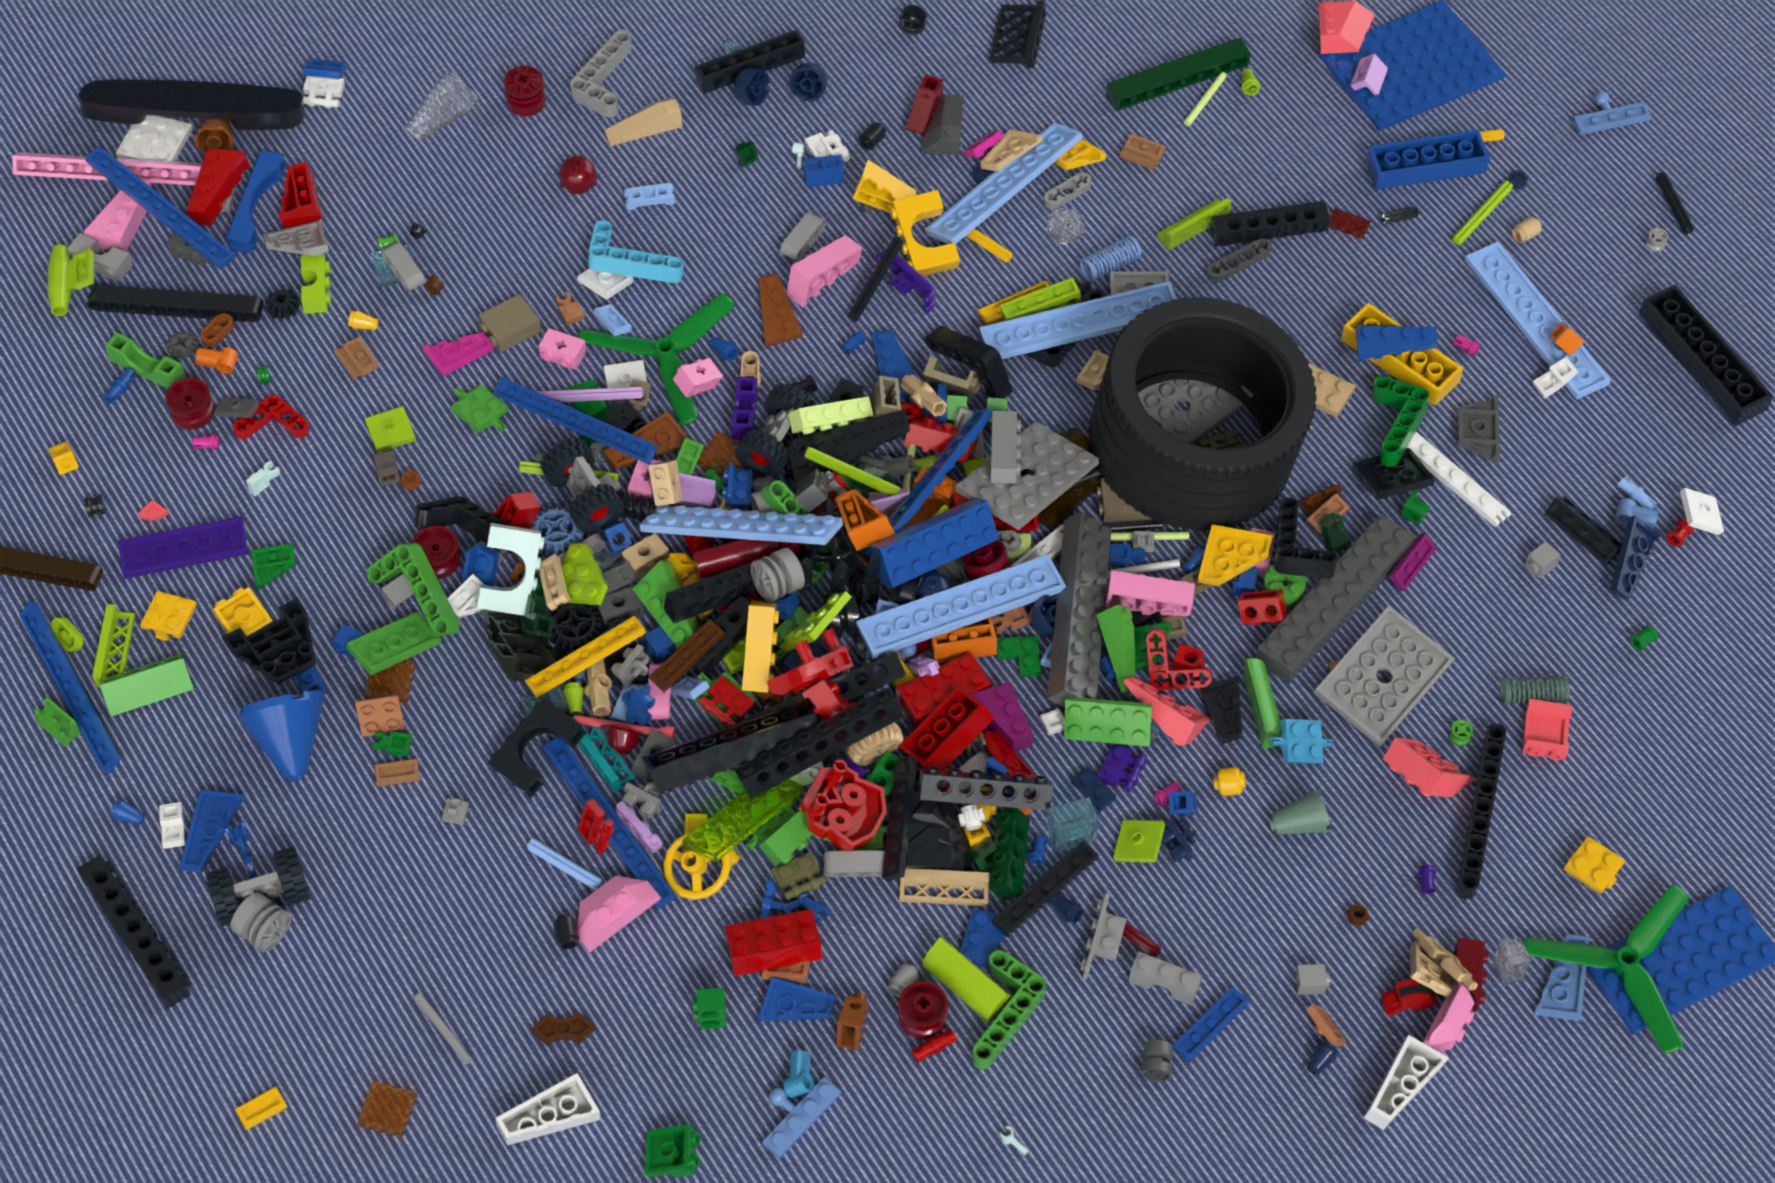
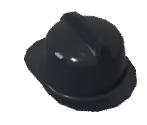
M924 574L921 575L920 579L913 578L892 588L890 599L899 604V606L914 601L917 588Z

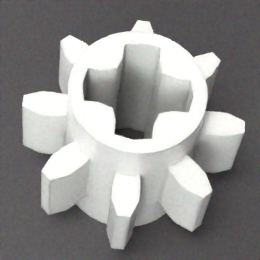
M976 804L961 808L962 814H958L961 827L966 826L967 831L982 827L981 821H985L983 808L978 809Z

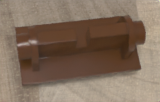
M1332 484L1326 489L1305 496V498L1298 500L1307 515L1311 516L1335 493L1342 498L1340 495L1342 488L1339 484Z

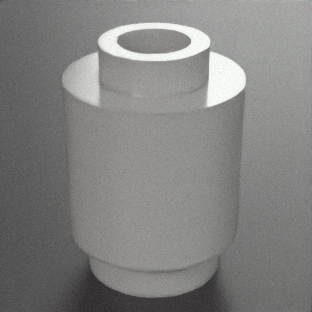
M901 964L889 980L888 990L894 996L900 998L901 993L907 986L918 981V970L911 964Z

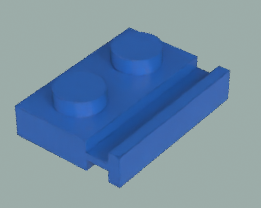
M309 59L305 68H303V76L340 79L347 70V62Z

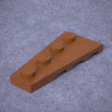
M778 274L759 278L765 348L803 337V332Z

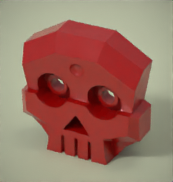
M833 628L821 633L829 650L828 654L822 657H814L807 639L794 645L801 658V666L766 681L771 693L790 695L853 666L847 647L840 646Z
M836 760L832 767L819 770L798 807L805 815L808 831L821 839L828 838L838 848L848 852L869 843L875 836L887 813L884 788L859 778L858 773L847 767L846 762L843 760Z

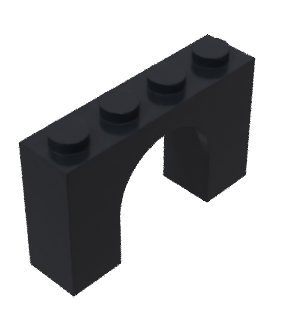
M543 697L541 701L534 705L531 713L521 720L519 727L514 733L506 738L503 746L493 753L488 764L529 798H532L545 781L524 763L523 753L528 742L540 734H552L574 749L587 732L573 718Z

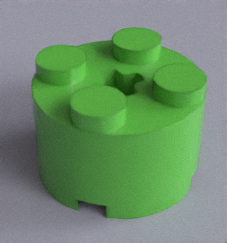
M1273 564L1266 572L1262 591L1283 589L1287 612H1289L1304 597L1306 577L1278 573L1275 571ZM1271 605L1272 609L1277 610L1275 606Z

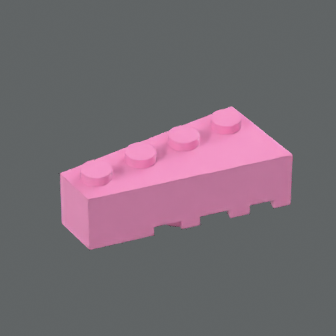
M141 179L152 188L151 182L149 180ZM120 190L85 229L84 233L86 236L96 239L101 249L110 250L112 247H116L126 252L147 211Z
M844 235L839 239H835L831 244L820 248L817 252L808 255L805 259L794 263L790 269L786 295L803 308L808 304L807 299L811 296L817 297L822 287L825 285L829 287L833 284L838 274L843 276L859 263L862 247L847 235Z
M1111 570L1106 590L1105 610L1115 605L1128 606L1130 611H1141L1142 615L1160 612L1161 615L1189 616L1193 605L1195 584L1186 581L1168 580L1163 577L1155 578L1144 574L1137 575Z

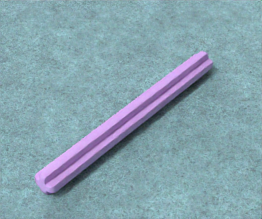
M641 386L536 391L558 402L638 399L644 396V390Z

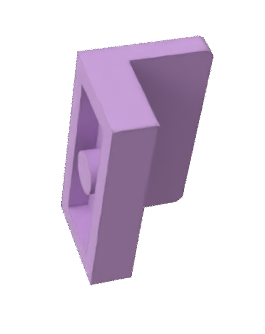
M1376 54L1362 58L1359 61L1350 86L1354 91L1367 87L1374 95H1378L1388 68Z
M679 473L683 500L677 503L691 507L712 509L717 496L716 481Z
M906 487L900 489L898 495L890 496L884 493L869 497L867 500L881 514L889 515L897 510L910 492H908Z

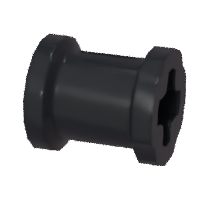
M810 374L804 380L791 384V387L795 385L798 387V390L801 391L803 389L806 391L805 394L818 390L817 383Z

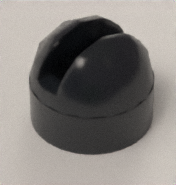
M416 222L410 227V235L414 236V239L422 238L427 232Z

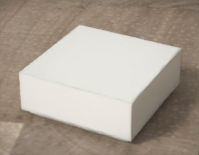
M1060 708L1040 715V720L1048 736L1065 729V718Z

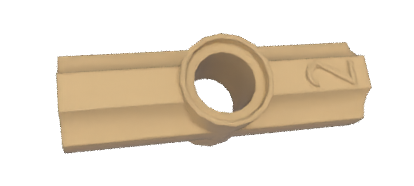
M913 374L902 378L901 388L910 395L921 409L925 408L934 417L941 416L946 412L947 404L926 382L922 383Z
M604 659L587 668L588 684L584 688L586 695L591 699L593 715L597 717L607 716L611 712L608 690L612 687V681L606 675Z

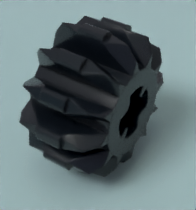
M283 287L282 290L278 291L275 288V293H269L268 298L265 299L267 313L273 319L279 318L282 321L283 318H287L289 320L290 315L296 316V311L299 310L298 296L291 289L286 291Z

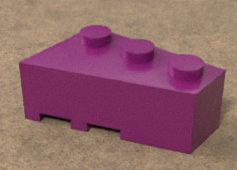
M1010 682L971 694L983 703L993 716L994 720L988 726L993 731H997L1014 752L1032 747L1033 732Z

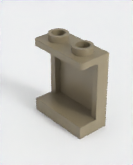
M932 356L929 357L923 376L930 386L937 388L938 384H946V391L961 396H968L970 399H973L974 395L979 393L981 383H979V378L975 371L971 370L968 379L964 380L942 373V367L938 359Z

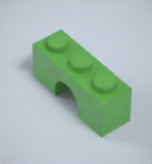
M947 395V419L950 420L951 424H955L961 407L969 409L967 404L968 396ZM988 397L986 409L989 408L991 412L1007 411L1008 399ZM991 417V418L988 420V421L990 422V426H992V417Z

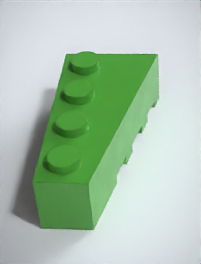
M660 560L632 590L676 647L680 648L701 626L696 616L673 624L665 612L666 593L681 588L682 584L674 572L673 563Z

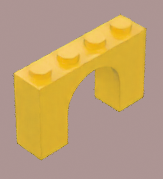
M938 190L894 200L892 208H890L892 220L895 219L897 224L895 226L896 234L904 242L901 250L903 255L907 256L908 261L906 262L922 276L958 268L960 263L955 243L928 248L917 243L911 233V228L916 222L942 215L944 207Z

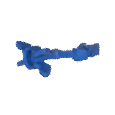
M245 821L240 822L236 828H224L229 836L231 845L236 846L237 841L239 842L240 850L244 857L242 861L246 868L248 867L249 878L259 877L255 867L252 866L254 865L252 856H249L247 848L243 843V840L245 842L249 841V833L246 831Z
M770 880L767 881L759 919L771 917V910L788 914L800 907H804L805 910L813 909L816 924H820L822 920L818 914L822 913L826 917L829 916V909L817 900L809 899L807 897L808 893L800 895L797 900L788 904L772 901L776 896V888Z

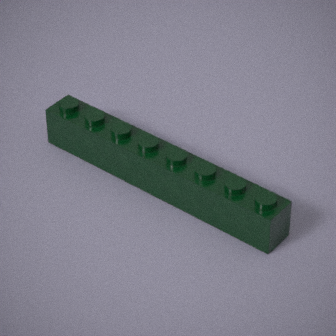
M1241 37L1230 40L1226 43L1212 46L1203 51H1198L1194 54L1180 57L1174 61L1163 63L1107 83L1106 97L1115 111H1119L1217 77L1221 72L1226 74L1249 66L1251 52Z

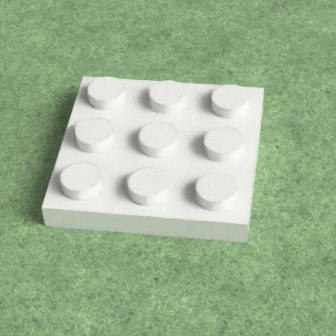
M147 115L142 123L131 125L116 152L117 158L176 161L193 130L192 124L161 116Z

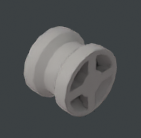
M1662 228L1651 229L1645 244L1647 249L1656 253L1663 251L1668 239L1667 232Z

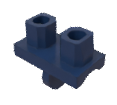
M1171 819L1166 821V828L1161 840L1162 845L1165 846L1172 841L1175 842L1176 846L1169 849V854L1175 862L1186 858L1188 861L1193 858L1191 854L1193 850L1190 845L1196 843L1193 837L1197 831L1194 827L1187 829L1185 825H1181L1179 831Z

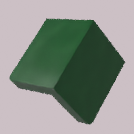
M988 837L967 852L980 872L989 873L991 870L987 863L992 861L993 851L998 847Z

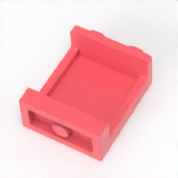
M1529 699L1525 711L1522 753L1533 757L1542 756L1553 760H1565L1569 751L1567 743L1572 705Z

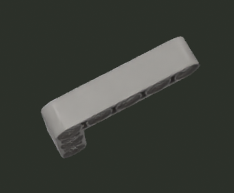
M627 30L615 32L570 81L571 96L574 101L608 118L615 117L619 113L617 96L599 85L631 52L630 32Z

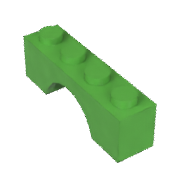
M117 332L105 345L109 361L124 368H131L134 370V373L167 389L176 381L186 378L181 363L167 356L162 360L152 358L144 353L132 339Z

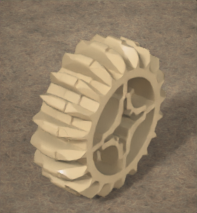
M894 722L846 748L850 760L859 766H867L868 764L872 765L875 763L878 757L882 758L886 751L892 754L903 741L902 731Z

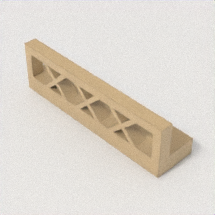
M905 868V875L903 878H900L899 902L988 906L989 873ZM905 886H912L918 890L915 895H904ZM929 888H937L941 893L936 897H932L926 891ZM952 889H959L963 894L958 898H952L948 892ZM974 890H984V899H974L970 893Z

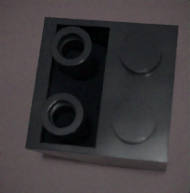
M628 399L615 400L597 418L630 434L647 425Z

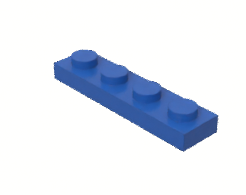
M1232 986L1173 1044V1051L1189 1064L1249 1005L1250 1000Z

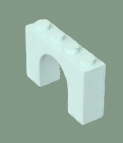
M490 523L487 547L505 549L517 553L523 559L526 568L523 578L514 586L501 588L480 584L477 600L478 609L523 616L528 615V610L532 611L534 598H530L531 591L536 590L537 578H534L535 570H539L541 558L537 557L538 550H542L544 544V537H541V531Z

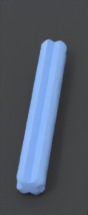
M531 839L527 844L529 851L590 888L597 890L601 887L603 883L601 878L540 841Z

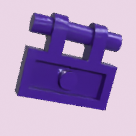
M1113 743L1097 777L1104 784L1117 788L1119 782L1125 783L1123 789L1130 792L1133 786H1136L1139 780L1138 775L1146 765L1147 754L1140 752L1137 758H1133V749ZM1127 766L1132 768L1128 774L1124 773Z

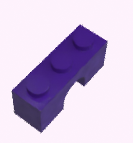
M737 377L736 406L733 409L731 425L732 440H742L747 431L751 432V430H754L758 399V378Z

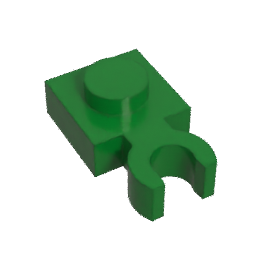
M377 732L375 733V739L382 741L380 743H372V747L377 751L386 748V752L389 755L408 757L413 737L412 734L390 732V736L387 737L383 733Z

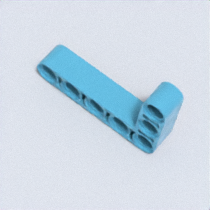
M605 220L595 223L588 255V267L591 270L669 283H679L682 281L684 261L681 258L611 247L612 224Z

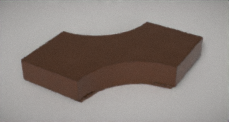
M581 1013L565 1019L554 1018L547 1014L531 1029V1032L546 1046L559 1040H571L581 1045L596 1030V1027Z

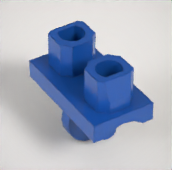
M645 684L640 690L632 688L630 691L623 693L622 701L628 708L625 721L629 724L637 721L643 726L651 721L652 714L646 710L654 706L656 699L650 695L651 687L648 684Z

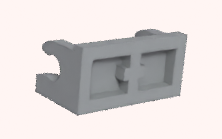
M404 574L381 588L382 598L385 599L393 610L400 603L414 595Z

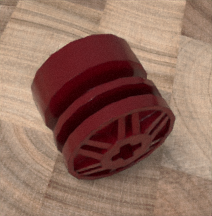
M518 66L507 72L504 77V89L508 109L513 114L523 117L533 116L541 112L546 104L544 81L541 72L531 66Z

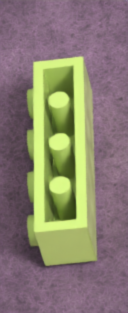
M869 396L799 408L788 414L792 433L803 432V435L813 433L817 429L825 431L832 429L834 426L841 427L864 421L874 416Z

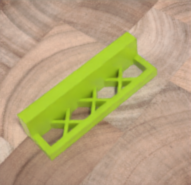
M1226 198L1222 201L1217 199L1157 233V239L1168 250H1171L1209 228L1212 216L1230 214L1231 200Z
M1072 277L1000 304V310L1005 320L1008 321L1049 311L1054 306L1056 307L1053 309L1078 304L1081 301V294Z
M115 604L106 605L92 674L96 687H100L99 680L107 678L114 671L120 674L126 670L136 615L135 613L118 612ZM119 619H129V623L122 629L118 626ZM122 635L125 638V642L117 647L114 644V640ZM119 653L122 659L113 665L110 660Z

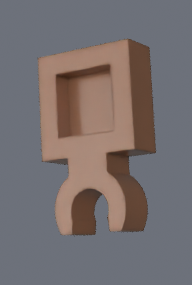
M565 292L566 299L562 300L557 295L556 301L557 305L560 306L558 307L559 313L568 326L585 319V316L577 300L572 302L570 293Z
M1023 606L1002 613V617H993L992 623L993 625H1001L996 628V634H1001L1007 627L1014 631L1030 624V617Z

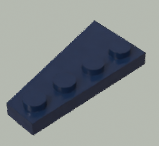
M1636 516L1628 518L1610 589L1622 599H1630L1639 580L1638 574L1640 570H1644L1646 566L1645 560L1654 550L1652 545L1660 537L1656 531Z

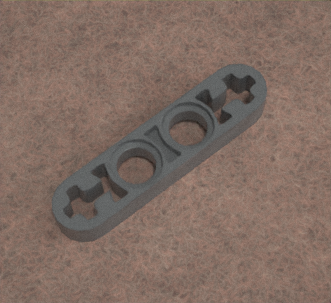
M1258 239L1211 263L1207 267V279L1213 283L1220 282L1267 258L1271 254V242L1267 239ZM1250 254L1252 258L1244 259L1242 255ZM1233 262L1236 266L1228 267L1226 263Z

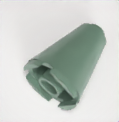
M1320 789L1272 813L1273 818L1269 819L1272 832L1277 831L1278 835L1327 833L1332 831L1325 804L1321 798Z

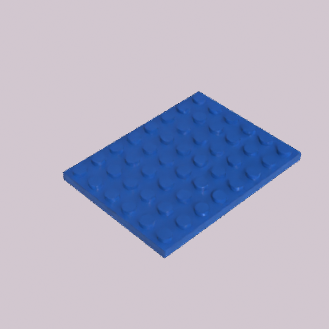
M1444 0L1367 31L1359 52L1321 54V51H1319L1318 53L1320 60L1378 132L1505 77V72ZM1372 54H1376L1388 68L1378 95H1374L1367 87L1354 91L1350 86L1360 59Z

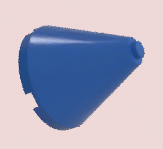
M313 690L304 691L298 695H281L243 706L244 711H240V708L237 709L238 720L285 779H290V782L303 780V776L308 771L324 702L322 691Z

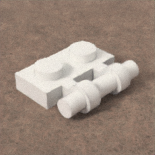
M307 76L303 91L304 94L309 96H303L304 104H308L310 107L319 105L330 109L332 107H339V100H335L333 97L341 98L345 85L344 79ZM317 95H318V96H325V98H316V97H317Z
M833 130L827 132V137H824L821 132L804 139L805 145L813 158L841 155L844 162L850 159L848 149L842 145L841 138Z

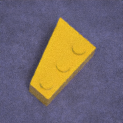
M867 160L852 199L890 213L894 200L915 196L917 191Z

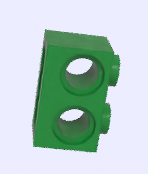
M887 751L882 758L878 757L874 764V771L865 778L866 781L876 785H884L886 805L891 801L894 770L888 771L886 769H895V761L901 760V758Z
M724 988L697 990V998H693V1012L695 1022L699 1021L700 1030L727 1028Z

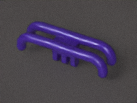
M885 251L876 255V261L879 262ZM896 255L889 268L895 271L897 275L889 283L892 286L895 285V289L900 290L902 295L907 294L913 288L924 296L923 300L927 303L923 308L924 311L930 312L936 303L935 287L899 255Z

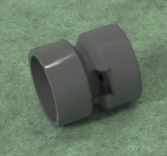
M1149 1040L1145 1042L1143 1058L1145 1060L1142 1063V1076L1151 1081L1169 1080L1172 1072V1063L1170 1061L1173 1058V1045L1164 1040Z

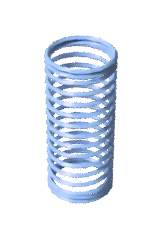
M1129 235L1115 242V244L1109 245L1081 259L1080 267L1082 273L1087 280L1093 282L1097 278L1105 274L1107 275L1108 272L1115 271V269L1123 265L1125 266L1126 263L1129 264L1139 259L1142 254L1140 245L1133 236ZM1129 238L1135 243L1138 250V255L1133 243L1129 240ZM1129 243L1132 245V247H1133V249H1134V251H1135V254L1133 253V251H1132V249H1131ZM1087 264L1089 265L1092 271L1093 277L1087 268Z

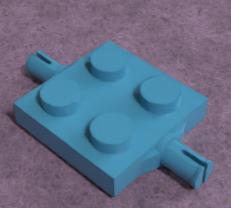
M1283 719L1281 720L1280 737H1269L1270 745H1280L1283 752V763L1322 764L1324 763L1323 747L1332 748L1334 746V743H1330L1334 742L1332 738H1322L1321 720Z

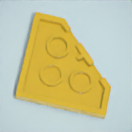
M1212 525L1198 576V583L1220 586L1269 558L1273 535Z

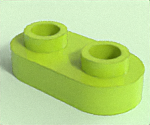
M57 617L51 621L50 628L57 641L66 651L77 652L82 648V634L67 618Z

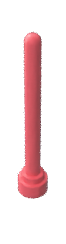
M580 715L573 716L582 725L600 727L605 724L619 725L648 736L652 729L674 739L675 727L666 725L659 729Z

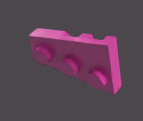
M484 332L463 336L456 341L448 343L445 340L439 342V345L429 347L428 344L422 346V351L442 377L494 350L493 344Z

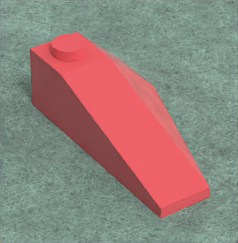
M1133 676L1126 678L1123 682L1140 703L1152 704V718L1165 734L1171 737V741L1177 745L1184 746L1191 743L1210 720L1209 717L1188 704L1184 707L1175 703V698L1170 695L1157 694L1158 690L1155 687Z

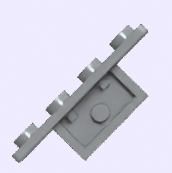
M1108 893L1105 894L1104 900L1099 899L1096 912H1099L1100 916L1099 919L1094 918L1091 931L1095 932L1094 938L1088 939L1086 951L1090 953L1088 958L1084 957L1080 969L1084 971L1082 979L1087 980L1093 955L1115 961L1126 918L1105 913L1110 896Z

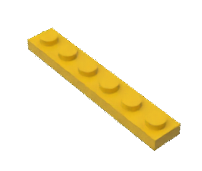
M633 616L528 678L525 682L535 697L538 698L644 635L646 631L638 619Z

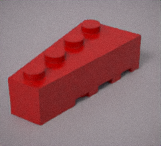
M207 148L186 210L190 219L196 224L212 226L223 208L224 201L231 196V190L236 183L239 184L242 179V173L250 166L244 151Z

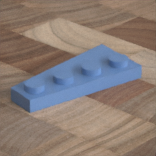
M1567 934L1564 942L1589 945L1590 937ZM1557 960L1551 971L1548 983L1544 988L1541 1000L1537 1005L1535 1015L1581 1021L1587 966Z

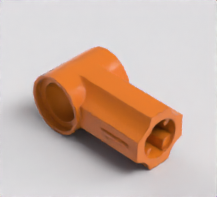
M228 347L222 348L221 351L200 348L197 349L195 362L196 365L213 367L221 373L231 374L239 354L234 349Z

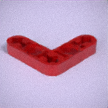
M277 395L268 396L261 401L251 418H239L233 424L234 434L239 439L250 437L272 419L276 420L296 438H304L310 431L306 419ZM256 414L264 415L260 420L253 419ZM284 414L292 415L288 420L281 418Z
M1154 628L1149 631L1146 643L1150 682L1157 690L1204 688L1210 685L1213 674L1207 667L1170 668L1166 633L1160 628ZM1154 634H1157L1159 638H1162L1159 640L1158 649H1155V640L1151 639L1153 638ZM1161 654L1164 657V662L1156 664L1153 661V655ZM1192 672L1194 673L1193 677H1198L1201 672L1204 673V676H1208L1205 682L1201 678H1194V683H1191ZM1178 673L1185 674L1187 682L1179 683L1176 680V675ZM1170 674H1172V684H1170V680H1164L1163 684L1155 680L1158 675L1165 679L1169 678Z

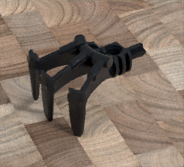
M828 497L820 504L821 513L816 515H832L833 517L842 518L840 511L834 512L832 499ZM844 521L843 526L828 542L829 552H820L821 545L815 544L814 549H809L807 558H804L800 563L805 578V584L802 588L804 590L811 589L813 569L817 562L821 563L822 561L829 563L830 570L833 572L830 583V591L832 593H842L847 587V566L844 562H840V560H848L853 566L858 567L864 573L862 578L864 586H870L879 579L878 554H871L869 562H866L849 540ZM835 538H837L842 549L840 552H836Z

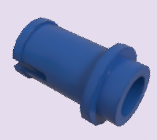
M861 331L853 332L852 336L841 345L842 351L850 355L859 345L864 344L866 340L865 335Z
M1103 657L1100 660V666L1106 674V680L1112 684L1117 683L1110 657Z
M1035 836L1032 852L1029 853L1028 858L1030 863L1041 865L1046 859L1044 853L1048 840L1043 836Z

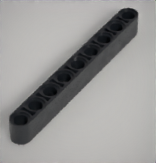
M107 285L92 286L87 306L90 309L101 312L212 320L218 314L226 313L232 316L233 321L258 322L264 305V301L256 296Z
M1498 723L1488 726L1483 740L1456 887L1458 896L1467 900L1475 896L1480 883L1505 744L1506 729ZM1464 884H1469L1472 887L1468 888Z

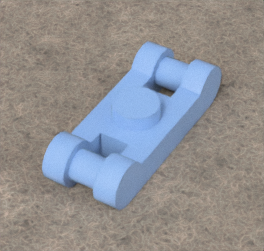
M671 183L625 189L626 209L634 210L641 206L664 203L666 205H673L675 203V196L672 194L674 192L673 185Z

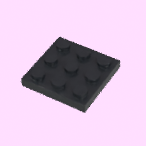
M1410 448L1405 450L1398 464L1393 467L1384 466L1380 461L1381 455L1353 462V470L1377 500L1434 485V477Z

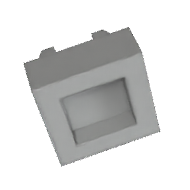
M1133 531V549L1143 548L1145 553H1154V532Z
M456 798L447 799L442 815L443 822L464 825L470 807L469 802Z

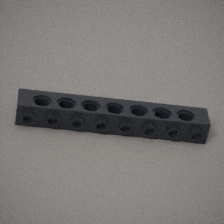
M890 651L879 654V659L873 662L870 659L858 664L860 668L853 671L851 668L841 671L839 673L840 677L833 680L837 684L843 683L846 685L847 692L840 694L843 700L846 698L851 702L904 678L906 672L896 651L890 653ZM876 666L884 667L885 675H876L874 668ZM861 674L865 676L866 683L864 685L857 684L855 681L856 675ZM812 685L800 690V695L793 697L790 694L781 699L782 703L775 706L773 703L762 707V712L757 714L750 712L742 716L743 720L739 724L795 705L798 701H805L813 710L814 706L809 698L805 699L802 695Z
M887 687L846 710L840 711L833 717L820 722L818 725L801 732L777 747L762 753L749 762L743 763L734 770L749 798L752 799L905 716L894 694Z
M98 855L76 868L88 891L166 1008L169 1009L190 996L191 993L188 986L191 984L185 974L180 975L177 970L180 967L173 957L168 958L166 955L169 952L163 941L158 942L155 937L158 935L151 924L149 926L146 925L144 921L147 918L141 908L136 910L134 907L136 902L131 893L123 891L125 885L119 876H113L112 872H114V869L108 860L104 862L101 856ZM117 896L115 899L109 900L111 897ZM128 912L126 915L120 916L122 913ZM139 928L136 932H131L133 929ZM150 944L149 947L142 948L144 945ZM161 961L159 964L153 965L154 962ZM172 977L170 981L164 982L166 978Z

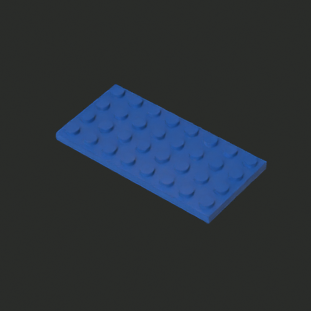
M1730 885L1682 909L1652 953L1640 960L1639 964L1652 977L1671 1016L1775 964V945ZM1628 936L1605 948L1619 951L1620 948L1626 945ZM1622 959L1625 963L1630 964L1628 960ZM1587 966V971L1630 1033L1634 1035L1648 1028L1626 992L1622 976L1617 974L1613 968L1601 969Z

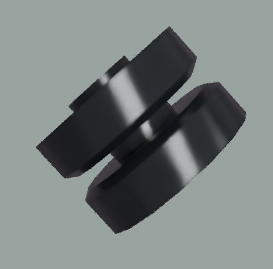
M853 590L847 591L851 596L850 600L827 626V630L834 629L837 639L842 638V625H844L846 635L849 638L860 636L856 627V621L860 620ZM834 593L823 595L824 605Z

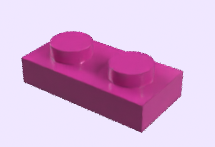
M1001 130L992 131L963 152L967 158H979L985 154L986 149L993 148L1004 136Z

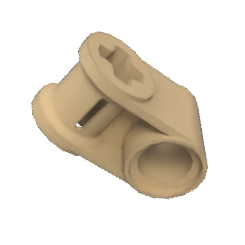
M747 351L741 358L740 377L758 378V389H761L759 355L754 351Z

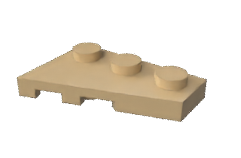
M1009 129L1004 137L1000 139L980 162L981 168L998 172L1043 141L1042 136Z

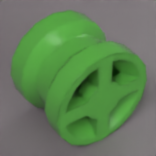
M1462 719L1455 721L1449 733L1451 743L1460 747L1467 745L1473 732L1472 725Z

